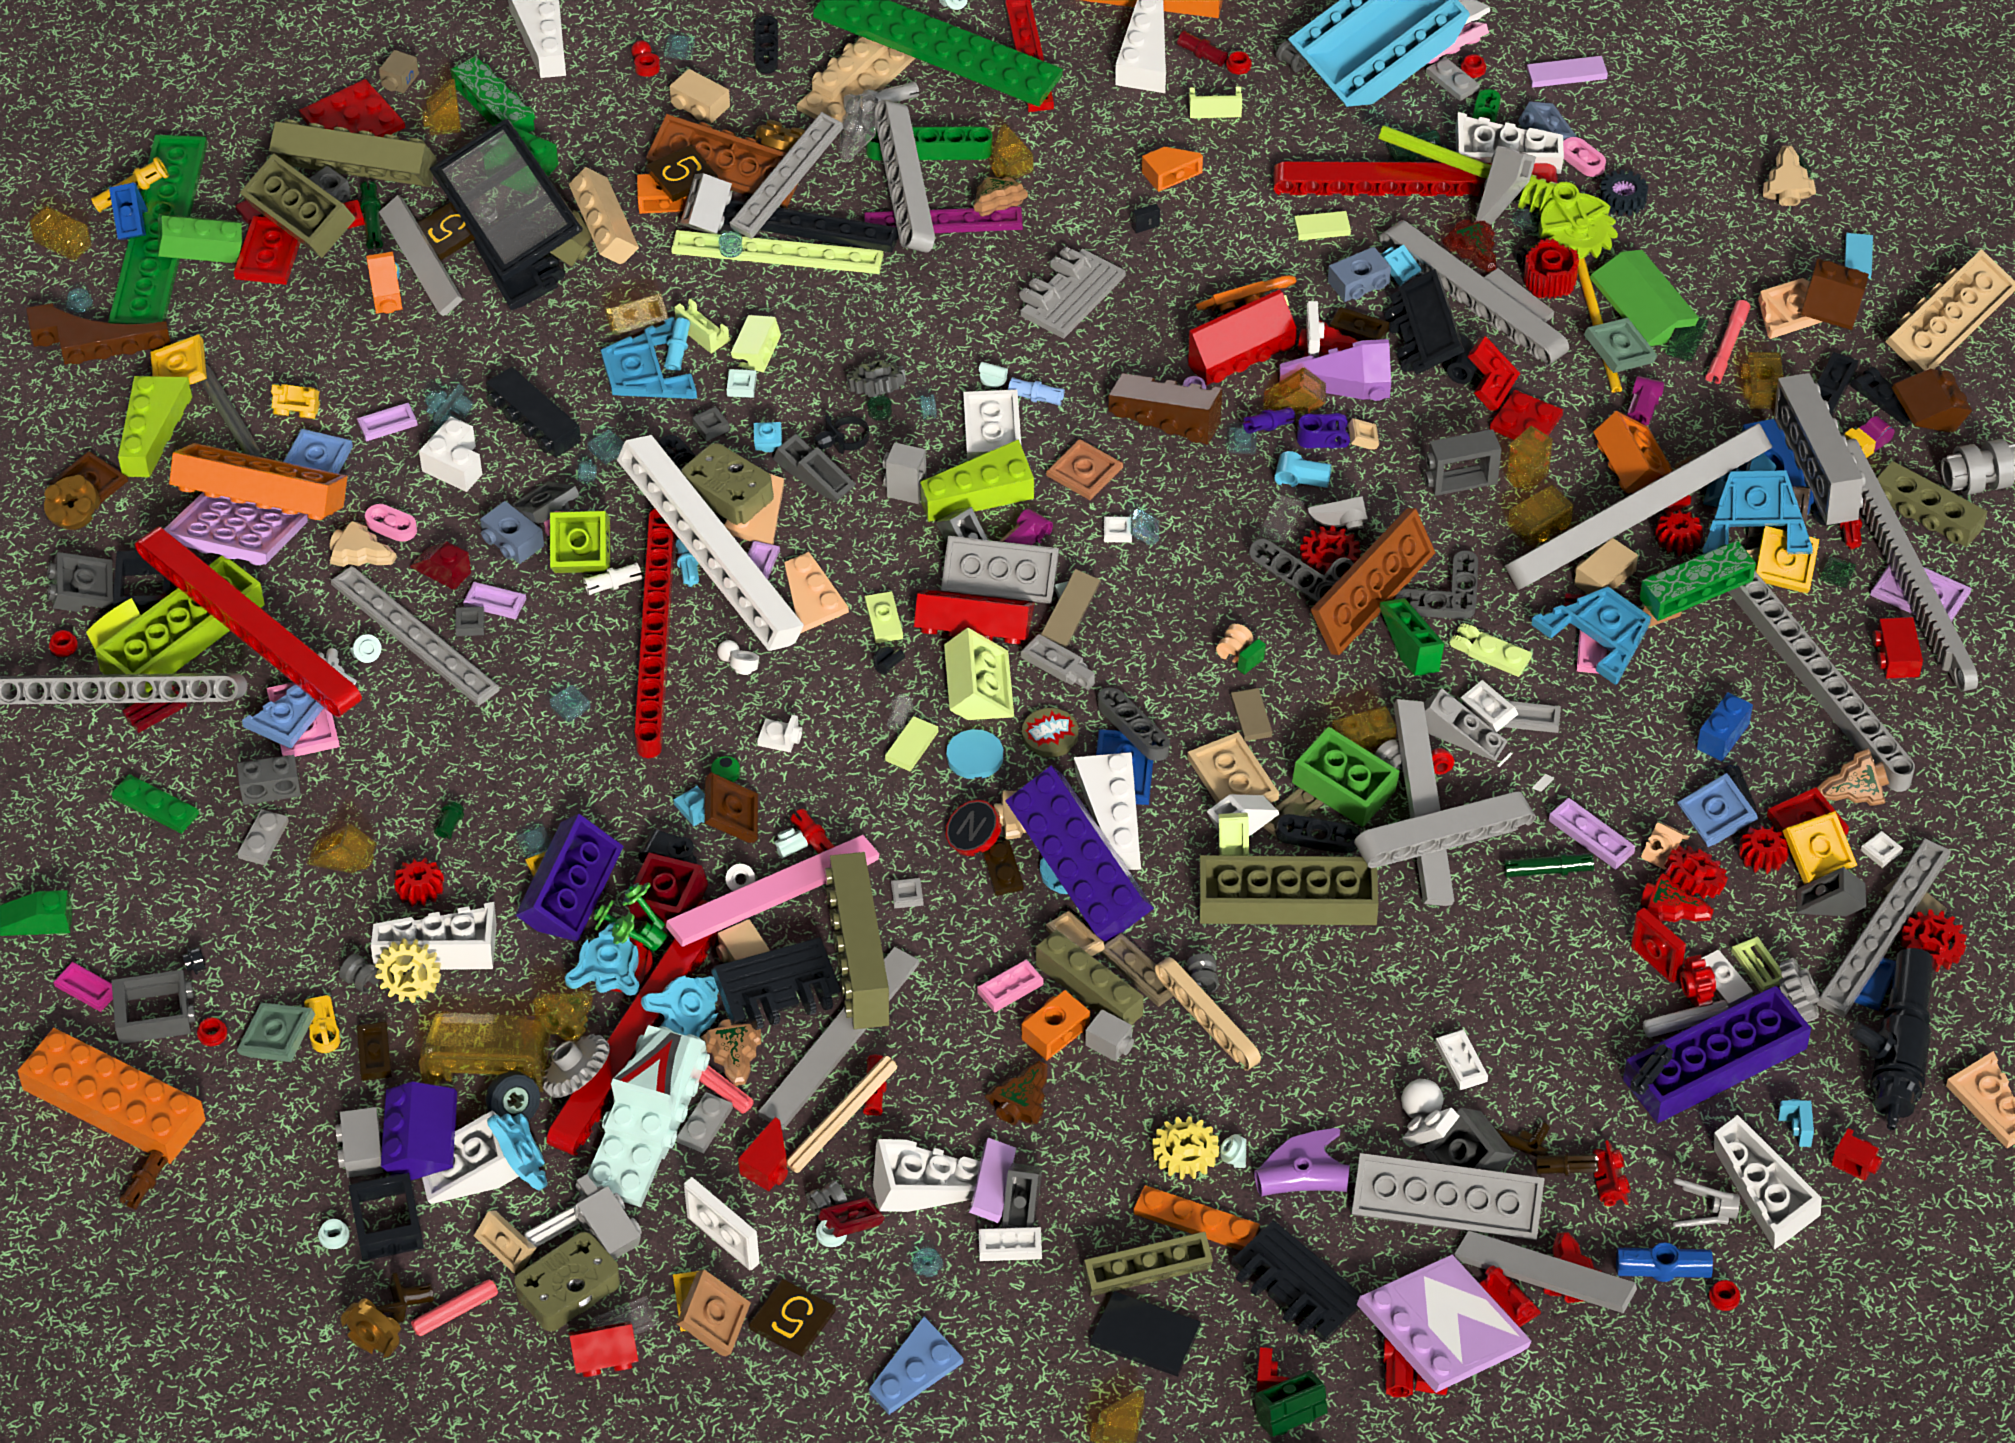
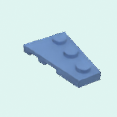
M296 684L286 690L287 694L276 702L270 701L265 704L263 710L255 716L249 715L242 720L243 727L291 749L324 709L322 705Z
M924 1316L871 1385L869 1394L888 1414H891L963 1364V1357Z

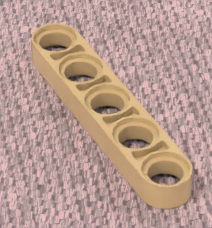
M1167 957L1155 965V973L1160 982L1226 1053L1237 1063L1240 1061L1245 1066L1243 1068L1245 1071L1260 1063L1261 1056L1255 1045L1173 958Z

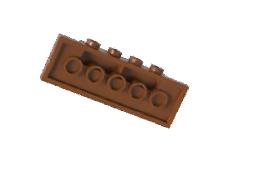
M666 114L646 156V160L648 163H651L692 145L718 175V179L732 183L730 190L751 197L787 153L761 145L749 137H745V139L736 137L734 133L728 130L718 131L703 122L696 124ZM797 185L780 204V207H788Z
M1407 508L1311 608L1314 619L1331 654L1340 655L1363 632L1365 627L1379 615L1381 611L1379 607L1380 602L1393 600L1396 594L1411 581L1412 577L1436 553L1416 508Z

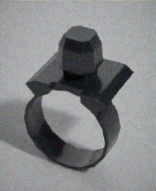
M826 415V430L814 437V443L819 449L832 447L833 444L839 453L844 454L845 450H857L867 444L869 441V427L863 419L856 416L840 418L832 426V416ZM845 424H857L866 429L867 435L859 442L845 443L844 433L838 432L836 429Z

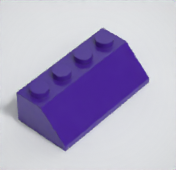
M580 814L562 821L515 916L536 931L578 941L624 846Z

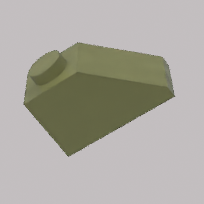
M575 210L572 213L582 226V232L550 252L571 267L578 260L584 261L591 250L588 244L592 239L580 214ZM564 221L557 230L565 226L567 223Z

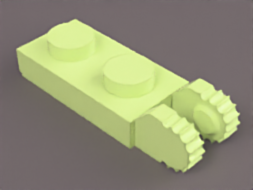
M1465 623L1460 624L1457 629V633L1460 636L1454 635L1449 641L1451 647L1517 677L1521 675L1532 656V652L1484 632H1479L1476 627Z

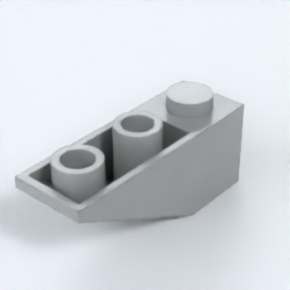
M1497 146L1496 152L1491 159L1492 166L1489 176L1484 183L1483 197L1477 207L1476 223L1491 225L1529 183L1536 156L1512 148Z
M1441 688L1424 703L1428 733L1493 761L1497 760L1508 741Z

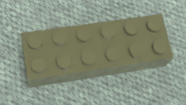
M285 119L284 123L275 121L269 152L271 154L274 153L292 167L320 171L329 166L338 174L431 187L433 174L430 168L436 165L437 157L424 144L423 140L409 138V141L399 140L400 138L389 134H385L384 137H377L368 131H359V134L350 133L348 129L342 127H334V130L324 129V126L316 123H309V126L299 125V122Z
M865 852L830 855V868H825L826 885H830V887H825L827 905L833 908L829 909L830 925L834 927V931L837 930V932H833L834 948L838 950V953H841L837 955L838 972L845 976L840 978L842 995L849 999L844 1000L846 1018H852L854 1030L889 1026V986Z
M1200 855V924L1377 925L1379 905L1377 868H1369L1363 857Z

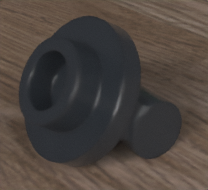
M880 647L874 656V667L879 674L886 675L905 658V654L900 649L894 651L891 647Z

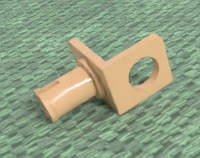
M1657 822L1651 837L1648 838L1649 841L1646 842V847L1641 857L1662 869H1667L1664 867V864L1672 849L1676 850L1682 839L1688 840L1690 836L1667 824Z

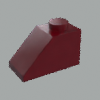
M447 541L426 548L410 565L414 570L453 590L471 574L469 553Z

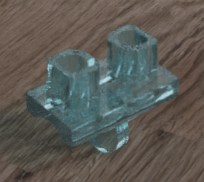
M458 384L447 399H445L447 394L444 391H440L439 394L430 392L426 396L425 402L428 405L426 411L429 414L436 412L433 417L434 422L429 427V431L436 433L450 416L458 419L451 414L452 411L464 418L468 415L474 403L463 395L465 387Z

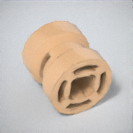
M1231 624L1225 632V638H1222L1217 645L1216 651L1223 659H1226L1229 654H1233L1235 657L1232 662L1238 663L1239 653L1252 643L1253 635L1245 626Z

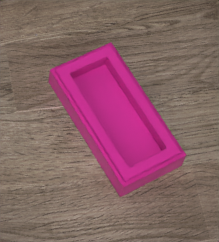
M71 962L54 981L55 987L100 1012L113 999L112 983L74 962Z

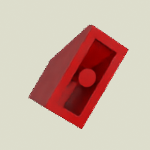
M776 1117L738 1158L740 1175L767 1191H770L775 1184L781 1185L788 1174L781 1122Z

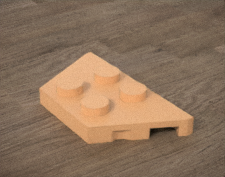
M1800 278L1760 292L1758 301L1767 336L1770 339L1822 322L1800 315L1810 281Z

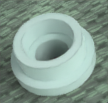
M330 1219L322 1224L318 1237L321 1245L325 1248L338 1249L348 1242L350 1233L345 1223L338 1219ZM332 1233H339L336 1237H329Z

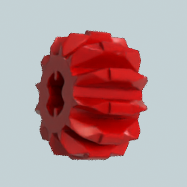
M1680 509L1676 514L1668 511L1666 516L1660 517L1655 531L1659 548L1666 547L1667 554L1677 550V554L1680 556L1682 550L1690 555L1693 548L1698 549L1701 543L1703 526L1700 525L1699 518H1692L1691 511L1687 514L1681 513Z
M1761 824L1757 830L1750 827L1747 834H1744L1740 840L1739 855L1741 859H1744L1745 867L1754 865L1755 873L1759 868H1763L1766 874L1770 872L1771 868L1779 871L1781 865L1785 864L1788 859L1789 850L1783 832L1775 833L1773 826L1770 829H1765Z
M413 857L411 864L403 862L401 869L396 870L394 888L397 894H399L402 903L409 900V904L413 907L417 901H421V904L425 907L426 899L436 902L437 894H442L444 876L436 862L429 863L426 857L421 862H417Z

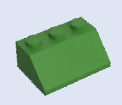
M158 214V256L224 263L238 261L242 245V227L240 222Z

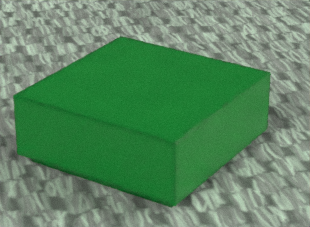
M1258 639L1239 653L1237 670L1245 675L1264 660L1266 644Z

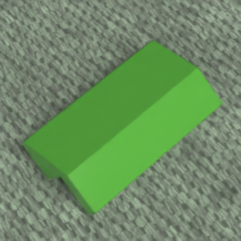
M1643 250L1623 251L1590 276L1591 281L1623 319L1629 318L1650 346L1667 343L1675 328L1695 326L1699 320L1697 314Z

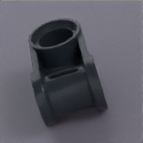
M656 829L649 832L638 854V858L642 863H644L648 853H653L697 864L696 857L693 855L694 845L690 839Z

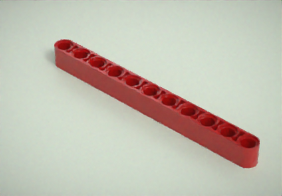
M1280 162L1273 169L1274 192L1277 195H1281V193H1290V195L1316 193V195L1342 194L1359 196V194H1368V196H1385V194H1394V196H1411V194H1420V196H1437V194H1446V196H1463V194L1483 196L1486 180L1445 163ZM1534 163L1532 174L1536 175V179L1544 178L1546 183L1554 182L1558 184L1557 169L1554 165Z
M656 509L650 512L648 524L635 720L637 753L643 758H654L662 750L675 533Z
M157 526L135 542L137 552L147 563L331 714L339 718L362 701L361 693L351 681L163 528Z
M702 899L696 908L708 903V901ZM721 930L683 947L674 939L607 1042L609 1043L610 1050L604 1065L587 1084L573 1092L553 1122L547 1135V1145L577 1156L578 1153L576 1151L580 1144H585L593 1131L590 1129L595 1122H599L607 1110L605 1106L609 1100H613L612 1080L627 1065L628 1061L635 1057L636 1043L639 1036L645 1034L648 1025L658 1028L665 1019L661 1013L646 1011L641 1005L642 997L649 993H661L670 982L678 977L685 975L686 977L693 978L694 975L692 973L696 967L700 968L709 954L706 953L711 945H715L718 940V933Z

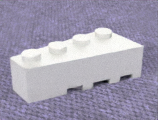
M494 902L484 903V908L470 910L469 906L457 908L458 913L440 916L439 912L429 913L427 917L420 920L408 917L373 924L371 940L373 965L376 966L384 948L389 950L391 942L394 941L400 946L402 938H406L410 945H412L414 939H418V946L421 948L428 944L427 952L429 954L437 953L434 962L441 963L440 969H493L497 925Z

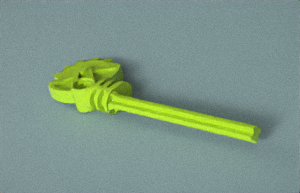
M1385 125L1382 126L1378 137L1380 140L1487 179L1492 165ZM1531 174L1529 183L1521 191L1522 195L1518 208L1524 209L1529 204L1531 205L1529 211L1531 213L1536 207L1540 208L1539 216L1541 218L1538 228L1540 239L1548 238L1551 240L1554 238V240L1558 241L1559 245L1564 244L1565 248L1569 247L1577 250L1579 259H1583L1590 252L1593 257L1598 258L1602 247L1611 250V238L1618 237L1617 231L1611 226L1615 224L1616 220L1608 216L1611 206L1595 196L1579 193L1578 188L1570 182L1546 183V179L1541 178L1538 180L1536 175Z

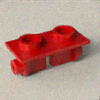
M1607 1140L1605 1141L1607 1150L1596 1149L1593 1151V1154L1598 1156L1599 1168L1597 1172H1594L1596 1179L1607 1177L1596 1181L1600 1201L1604 1202V1205L1607 1207L1615 1205L1616 1201L1622 1199L1625 1205H1629L1627 1193H1630L1631 1189L1627 1177L1622 1175L1621 1168L1625 1167L1623 1156L1620 1150H1614Z
M1493 1265L1486 1270L1485 1274L1488 1277L1479 1284L1519 1328L1541 1314V1311L1509 1277L1503 1275V1270L1500 1267L1496 1268Z

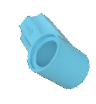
M1286 451L1280 454L1274 479L1278 485L1283 483L1295 487L1300 483L1327 488L1332 464L1303 460L1298 453Z

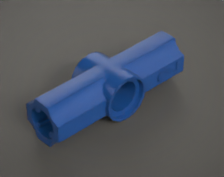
M1664 1242L1657 1244L1654 1248H1617L1616 1251L1617 1276L1653 1277L1661 1282L1670 1281L1674 1277L1712 1278L1713 1256L1710 1249H1677L1671 1243Z

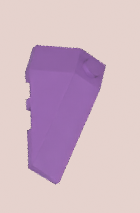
M1389 339L1359 341L1353 343V347L1338 351L1337 348L1328 350V355L1317 358L1310 355L1280 364L1279 385L1363 400L1372 399L1379 401L1384 398H1390L1391 368Z

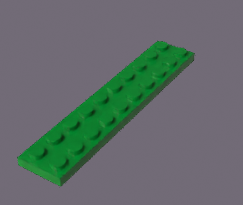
M821 0L813 10V17L1038 107H1040L1063 74V69L890 0Z
M155 135L148 164L153 162V158L159 157L166 167L169 177L166 179L162 177L150 184V188L147 190L141 189L140 194L148 212L142 213L146 235L130 238L128 241L108 323L148 324L165 321L180 258L158 256L157 217L158 214L191 216L208 145L206 137Z

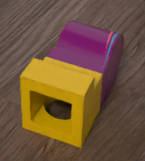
M1874 416L1858 429L1851 428L1845 432L1844 436L1846 440L1855 438L1866 458H1868L1891 441L1895 430L1881 418Z

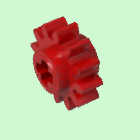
M1701 955L1687 957V959L1683 960L1685 967H1682L1683 971L1680 973V982L1686 998L1690 997L1695 1007L1713 1005L1711 997H1714L1713 992L1716 991V980L1712 968L1706 966V961L1702 959Z

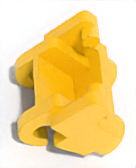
M273 384L271 390L273 394V414L289 416V411L299 412L300 418L315 419L320 405V401H318L320 391L313 387H299L286 384L279 386Z

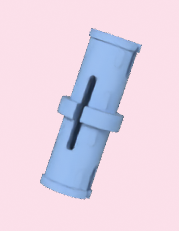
M1013 377L1008 387V390H1017L1018 396L1031 399L1032 402H1048L1058 406L1061 405V400H1063L1065 393L1063 388L1043 385L1040 381L1028 382Z

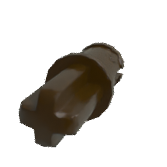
M1564 1152V1155H1537L1538 1175L1565 1173V1176H1569V1173L1597 1172L1599 1168L1598 1156L1596 1154L1568 1155V1152Z

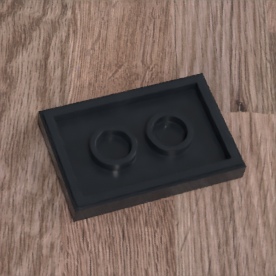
M1114 1291L1090 1340V1346L1178 1377L1201 1328V1321Z

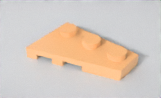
M770 474L774 499L749 522L735 525L729 520L726 521L724 526L731 535L750 542L758 541L774 545L778 514L784 489V478Z
M1993 1051L1947 1080L1946 1087L2006 1148H2009L2015 1144V1097L2008 1086L2009 1081L2005 1073L2001 1072L1997 1064L1998 1059Z

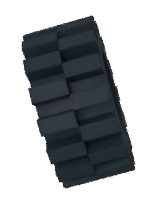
M1620 170L1619 174L1613 171L1611 176L1607 174L1605 179H1602L1599 198L1611 206V214H1614L1616 211L1619 212L1618 216H1623L1624 212L1627 213V216H1631L1632 211L1635 214L1639 213L1640 209L1643 210L1647 200L1648 184H1646V180L1644 178L1641 179V175L1638 173L1633 176V171L1630 170L1628 174L1624 173L1625 170Z

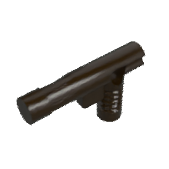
M1544 1122L1538 1124L1534 1134L1522 1130L1519 1136L1495 1128L1510 1147L1535 1157L1537 1155H1547L1549 1152L1548 1148L1541 1146L1550 1129L1549 1125ZM1535 1145L1537 1149H1533L1530 1146Z

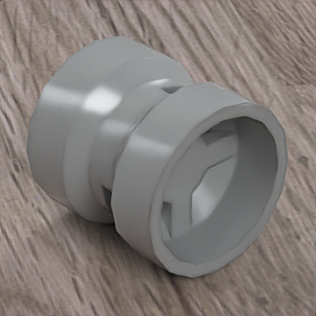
M1393 739L1383 743L1376 751L1375 756L1397 770L1401 769L1403 771L1399 743Z

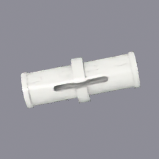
M636 562L615 570L609 568L605 573L583 578L587 594L592 595L593 593L610 588L616 590L619 589L620 585L642 580V575L639 574L641 571Z

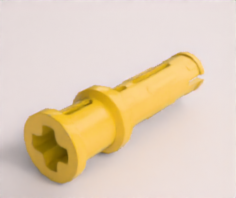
M155 157L152 163L141 169H134L132 176L114 186L136 183L138 189L147 190L150 188V184L162 177L168 178L169 174L159 157ZM109 189L91 198L98 212H102V210L112 205Z

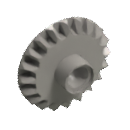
M594 1034L588 1037L583 1036L579 1041H566L562 1043L552 1054L551 1058L553 1061L549 1064L550 1068L544 1072L545 1076L542 1080L543 1089L549 1096L557 1098L569 1095L583 1087L599 1072L607 1060L610 1050L609 1043L601 1035L596 1036Z

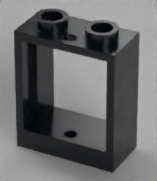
M117 551L113 594L114 608L132 598L142 615L143 612L148 611L175 590V585L164 577L163 595L124 597L125 576L157 575L161 573L147 563L137 551Z
M409 1173L392 1174L386 1178L371 1181L363 1180L356 1184L348 1185L363 1261L424 1249ZM405 1193L411 1225L365 1234L360 1202Z

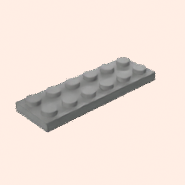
M1360 1153L1352 1215L1537 1241L1545 1178Z

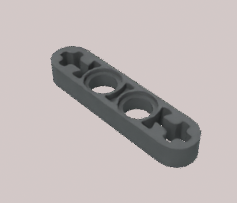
M1105 688L1098 693L1099 711L1145 757L1150 760L1160 761L1169 756V738L1122 691L1116 688ZM1121 715H1130V716H1132V717L1123 718V717H1120V716H1121ZM1144 730V731H1147V732H1146V733H1137V732H1135V731Z

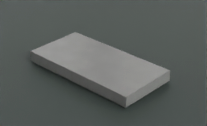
M948 536L941 591L1052 604L1059 548Z

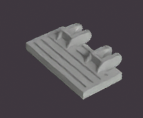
M1064 247L1060 251L1062 259L1054 257L1050 261V266L1058 274L1049 283L1033 278L1029 282L1031 290L1023 288L1019 292V297L1027 303L1021 310V317L1064 339L1126 276L1125 270L1084 249L1077 252Z

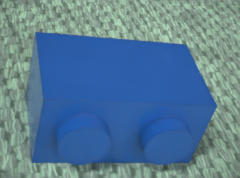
M1728 692L1701 727L1697 750L1723 761L1750 725L1753 704Z

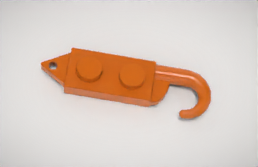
M1292 275L1281 276L1215 294L1211 299L1196 304L1198 311L1212 309V311L1220 309V312L1230 311L1236 308L1235 304L1245 302L1246 305L1259 299L1270 290L1287 288L1294 285L1296 277Z

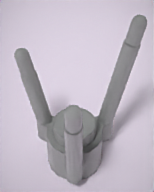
M1678 1178L1673 1180L1674 1184L1683 1186L1682 1189L1684 1191L1713 1199L1712 1212L1717 1213L1715 1217L1673 1222L1674 1227L1715 1223L1728 1225L1729 1218L1737 1219L1740 1195L1718 1191Z

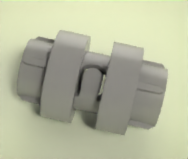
M2004 439L1985 441L1982 444L1981 451L1975 444L1955 447L1953 454L1948 455L1941 461V475L1945 487L1950 491L1961 490L1962 495L1982 493L1986 483L1989 484L1992 490L2011 487L2015 480V443L2008 444Z

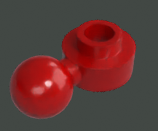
M639 40L632 45L631 53L635 58V72L640 76L650 77L659 73L660 59L657 55L651 53L650 44L643 40Z

